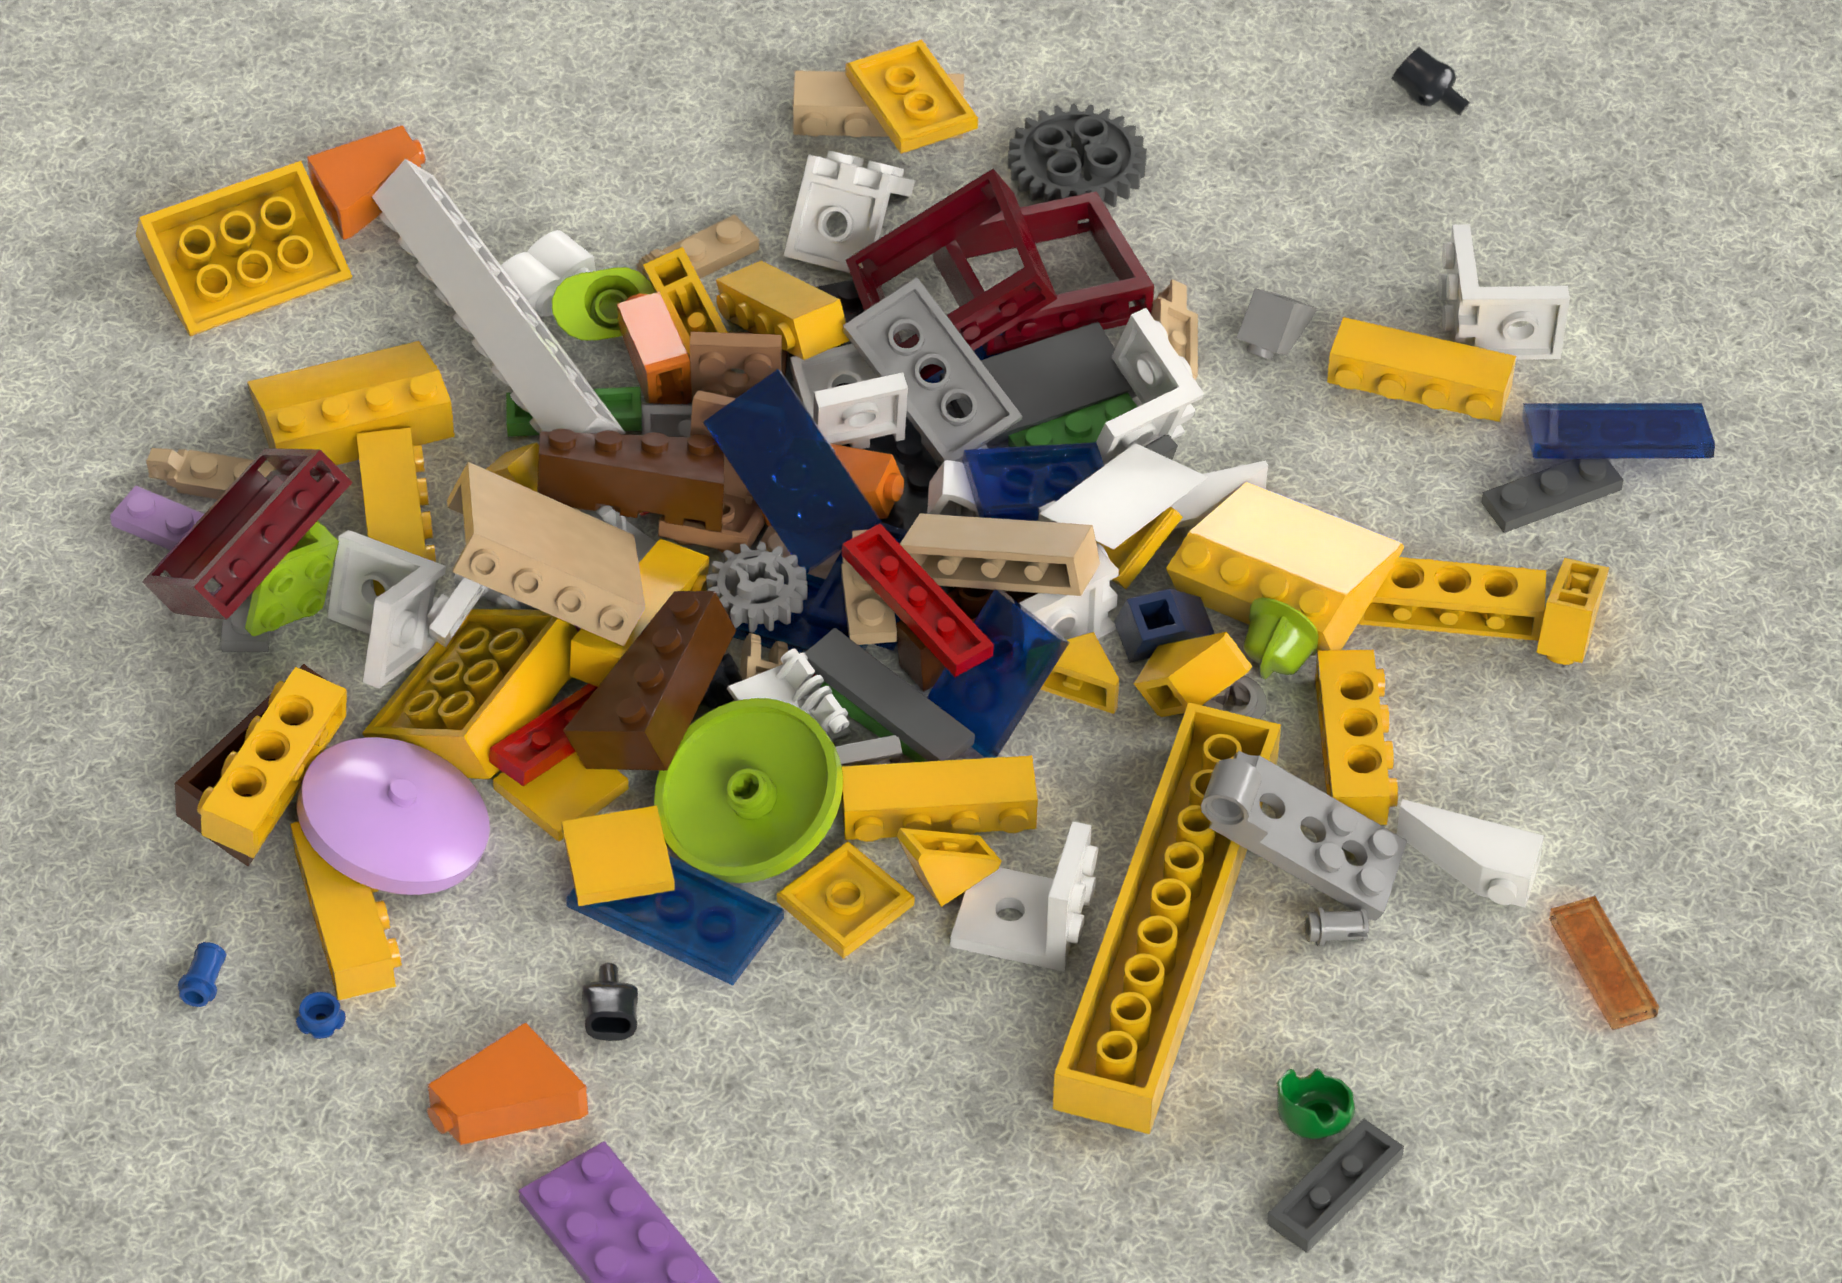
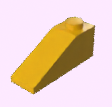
M683 246L643 264L647 278L651 282L655 293L660 292L689 358L691 332L728 333Z
M1564 558L1546 602L1536 653L1547 655L1548 660L1558 664L1583 663L1606 584L1609 567Z

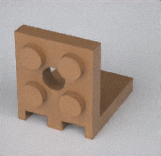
M727 331L728 333L691 332L692 403L693 397L699 390L783 408L788 352L782 349L781 335ZM731 369H741L745 373H735Z
M698 390L693 397L690 436L703 434L714 439H723L724 499L722 532L705 530V521L685 518L683 526L665 523V515H662L659 519L658 536L673 539L675 542L683 545L697 544L716 548L722 553L729 550L734 554L740 553V544L744 543L750 549L766 523L760 508L781 467L786 409ZM733 435L742 439L746 445V451L739 452L731 449L726 442V436Z

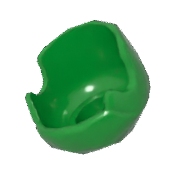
M1316 1068L1306 1077H1297L1296 1072L1293 1069H1289L1277 1081L1278 1114L1280 1120L1294 1135L1308 1139H1321L1342 1132L1350 1124L1355 1111L1353 1091L1341 1079L1324 1075L1320 1069Z

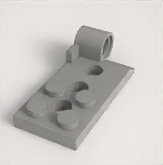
M918 277L843 325L844 334L877 378L904 373L908 386L906 416L922 436L921 443L933 457L938 467L942 465L944 460L961 462L976 469L984 479L998 470L997 463L986 443L1022 420L1023 416ZM901 330H911L917 334L919 342L912 348H901L894 342V335ZM935 364L944 370L945 377L938 383H928L921 378L919 372L924 366ZM962 399L970 404L972 411L964 418H954L948 414L946 410L947 404L952 400Z
M1238 751L1233 759H1223L1215 765L1201 803L1203 814L1211 821L1209 828L1354 911L1365 909L1370 920L1376 921L1384 914L1407 843L1406 839L1260 755L1253 756ZM1259 802L1268 804L1275 812L1276 819L1265 815L1260 808ZM1301 826L1308 827L1313 831L1317 843L1308 840L1303 835ZM1342 849L1348 850L1355 856L1358 866H1354L1346 860Z

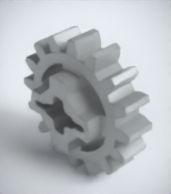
M760 542L757 550L751 551L745 543L740 544V553L737 555L729 550L724 551V563L713 561L712 574H707L706 577L707 591L716 592L725 611L731 617L735 629L743 622L748 624L749 632H755L758 624H764L769 631H773L774 621L780 620L788 625L791 623V612L801 614L803 611L802 600H807L808 596L805 567H798L797 556L794 554L783 558V547L781 546L776 547L772 552L766 551L765 542Z

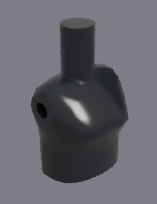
M1417 47L1403 61L1392 76L1393 81L1405 89L1414 101L1423 106H1432L1441 100L1458 115H1461L1470 105L1468 100L1452 88L1456 81V74L1453 68L1433 58L1420 47Z
M613 963L602 964L599 968V982L586 983L582 988V1009L585 1015V1029L589 1036L598 1040H625L633 1036L637 1029L638 988L633 984L619 982L618 967Z

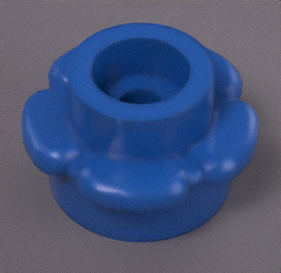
M315 992L302 1000L299 1007L300 1016L296 1018L297 1027L303 1034L310 1033L316 1039L331 1037L335 1029L339 1030L343 1027L346 1021V1014L340 1009V1003L335 996L326 992ZM324 1016L325 1019L317 1020V1017Z

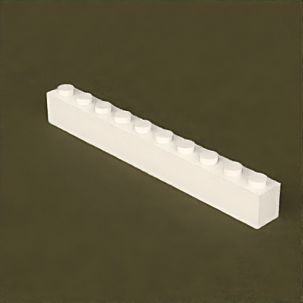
M405 159L372 196L382 210L379 217L389 228L400 235L397 240L399 245L410 255L417 258L419 262L415 266L418 271L436 284L437 288L434 292L438 298L455 310L456 313L453 315V319L459 326L474 336L475 339L472 341V345L484 357L493 362L494 365L491 367V371L494 375L512 388L513 392L510 394L512 400L523 410L531 414L533 417L530 420L531 426L539 434L540 431L551 432L555 429H569L575 433L595 434L609 430L624 435L625 431L435 177Z

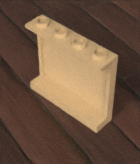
M467 462L447 499L449 509L463 514L466 545L452 569L453 573L624 646L646 608L634 535Z

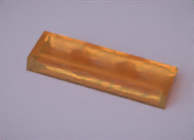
M1596 896L1552 908L1549 920L1611 1029H1619L1657 1017L1658 1003Z

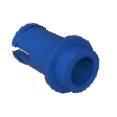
M202 942L197 945L187 974L183 975L178 982L180 998L183 1002L193 1007L207 1005L217 994L215 983L227 955L222 947L211 942Z

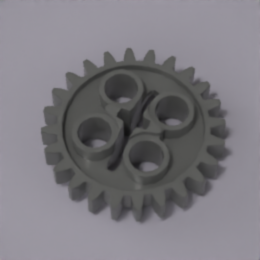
M1072 103L1069 112H1064L1058 105L1054 106L1053 115L1040 110L1038 111V121L1026 118L1025 128L1016 127L1015 138L1009 141L1008 168L1011 169V180L1018 181L1019 192L1030 190V201L1043 197L1044 202L1097 192L1103 202L1116 207L1117 196L1128 200L1130 198V189H1139L1140 178L1145 177L1147 148H1143L1144 138L1143 136H1136L1135 125L1124 127V116L1116 117L1113 120L1109 119L1110 109H1105L1100 114H1095L1093 105H1089L1085 112L1078 110L1075 103ZM1081 167H1084L1083 176L1081 174Z

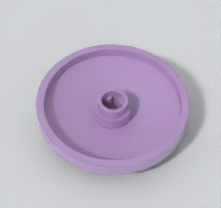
M378 737L358 738L331 746L312 761L305 773L297 797V813L301 828L316 852L328 864L347 877L363 885L385 892L423 895L443 891L457 885L466 879L477 867L489 839L490 822L488 812L481 795L471 781L459 769L439 755L420 746L400 740Z

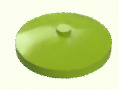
M751 698L719 706L698 718L688 727L668 770L659 771L654 806L657 805L665 841L687 866L697 873L716 881L749 883L774 877L801 862L826 836L837 815L843 791L842 766L836 747L819 723L808 713L790 703L769 698Z

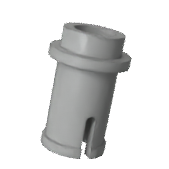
M1316 907L1314 912H1307L1305 915L1306 939L1308 942H1316L1317 946H1324L1325 941H1366L1368 939L1369 920L1365 909L1324 912L1322 907Z

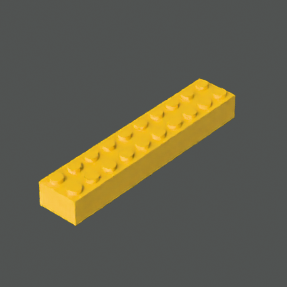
M1188 702L1054 1073L1053 1110L1146 1134L1151 1133L1247 852L1246 848L1209 828L1211 821L1203 814L1201 803L1215 765L1223 759H1233L1238 751L1253 756L1260 755L1276 765L1278 761L1281 724ZM1259 802L1260 808H1262L1263 802Z

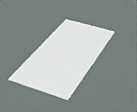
M1135 443L1041 512L1040 515L1057 523L1093 525L1096 541L1115 549L1202 483L1208 476Z

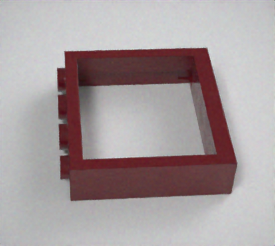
M994 169L989 170L846 259L864 311L886 298L881 285L1002 211L1024 268L946 316L971 349L975 350L1058 298L1015 194ZM897 332L893 340L901 348H912L919 342V337L915 334L902 342L900 334ZM929 364L924 366L919 374L923 380H926L941 371L942 368L935 364Z
M1097 192L1020 207L1035 244L1090 231L1119 281L1057 294V300L1004 331L1001 336H996L986 342L982 347L988 356L1011 351L1095 322H1099L1103 330L1125 326L1132 314L1144 308H1147L1151 314L1154 284ZM1002 211L933 253V261L959 307L985 292L967 258L1016 248ZM1089 219V222L1078 224L1079 220ZM1130 301L1134 304L1133 307H1129Z
M265 448L149 573L142 583L175 614L227 620L352 484V481L320 449ZM268 460L276 470L271 471L265 478L258 469ZM211 578L220 585L215 592H208L204 588Z

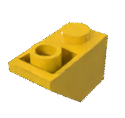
M1222 632L1157 646L1135 680L1134 685L1157 716L1166 717L1185 713L1188 702L1203 705L1247 674L1252 665L1229 634Z

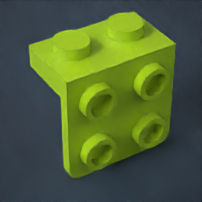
M319 521L310 528L253 591L245 630L251 636L275 631L283 625L304 617H311L323 609L339 541Z

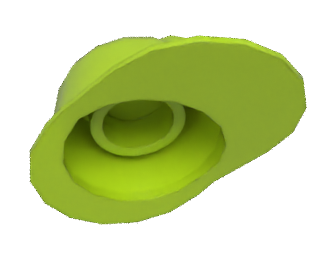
M628 267L579 273L566 278L556 288L552 298V314L558 326L569 336L576 339L597 341L621 337L617 303L624 302L627 298L636 294L649 295L655 293L651 282L643 274Z
M1263 597L1253 601L1250 606V624L1244 641V651L1251 659L1260 664V675L1265 680L1273 672L1283 675L1295 674L1310 655L1315 656L1317 653L1319 636L1316 627L1300 611L1286 603Z

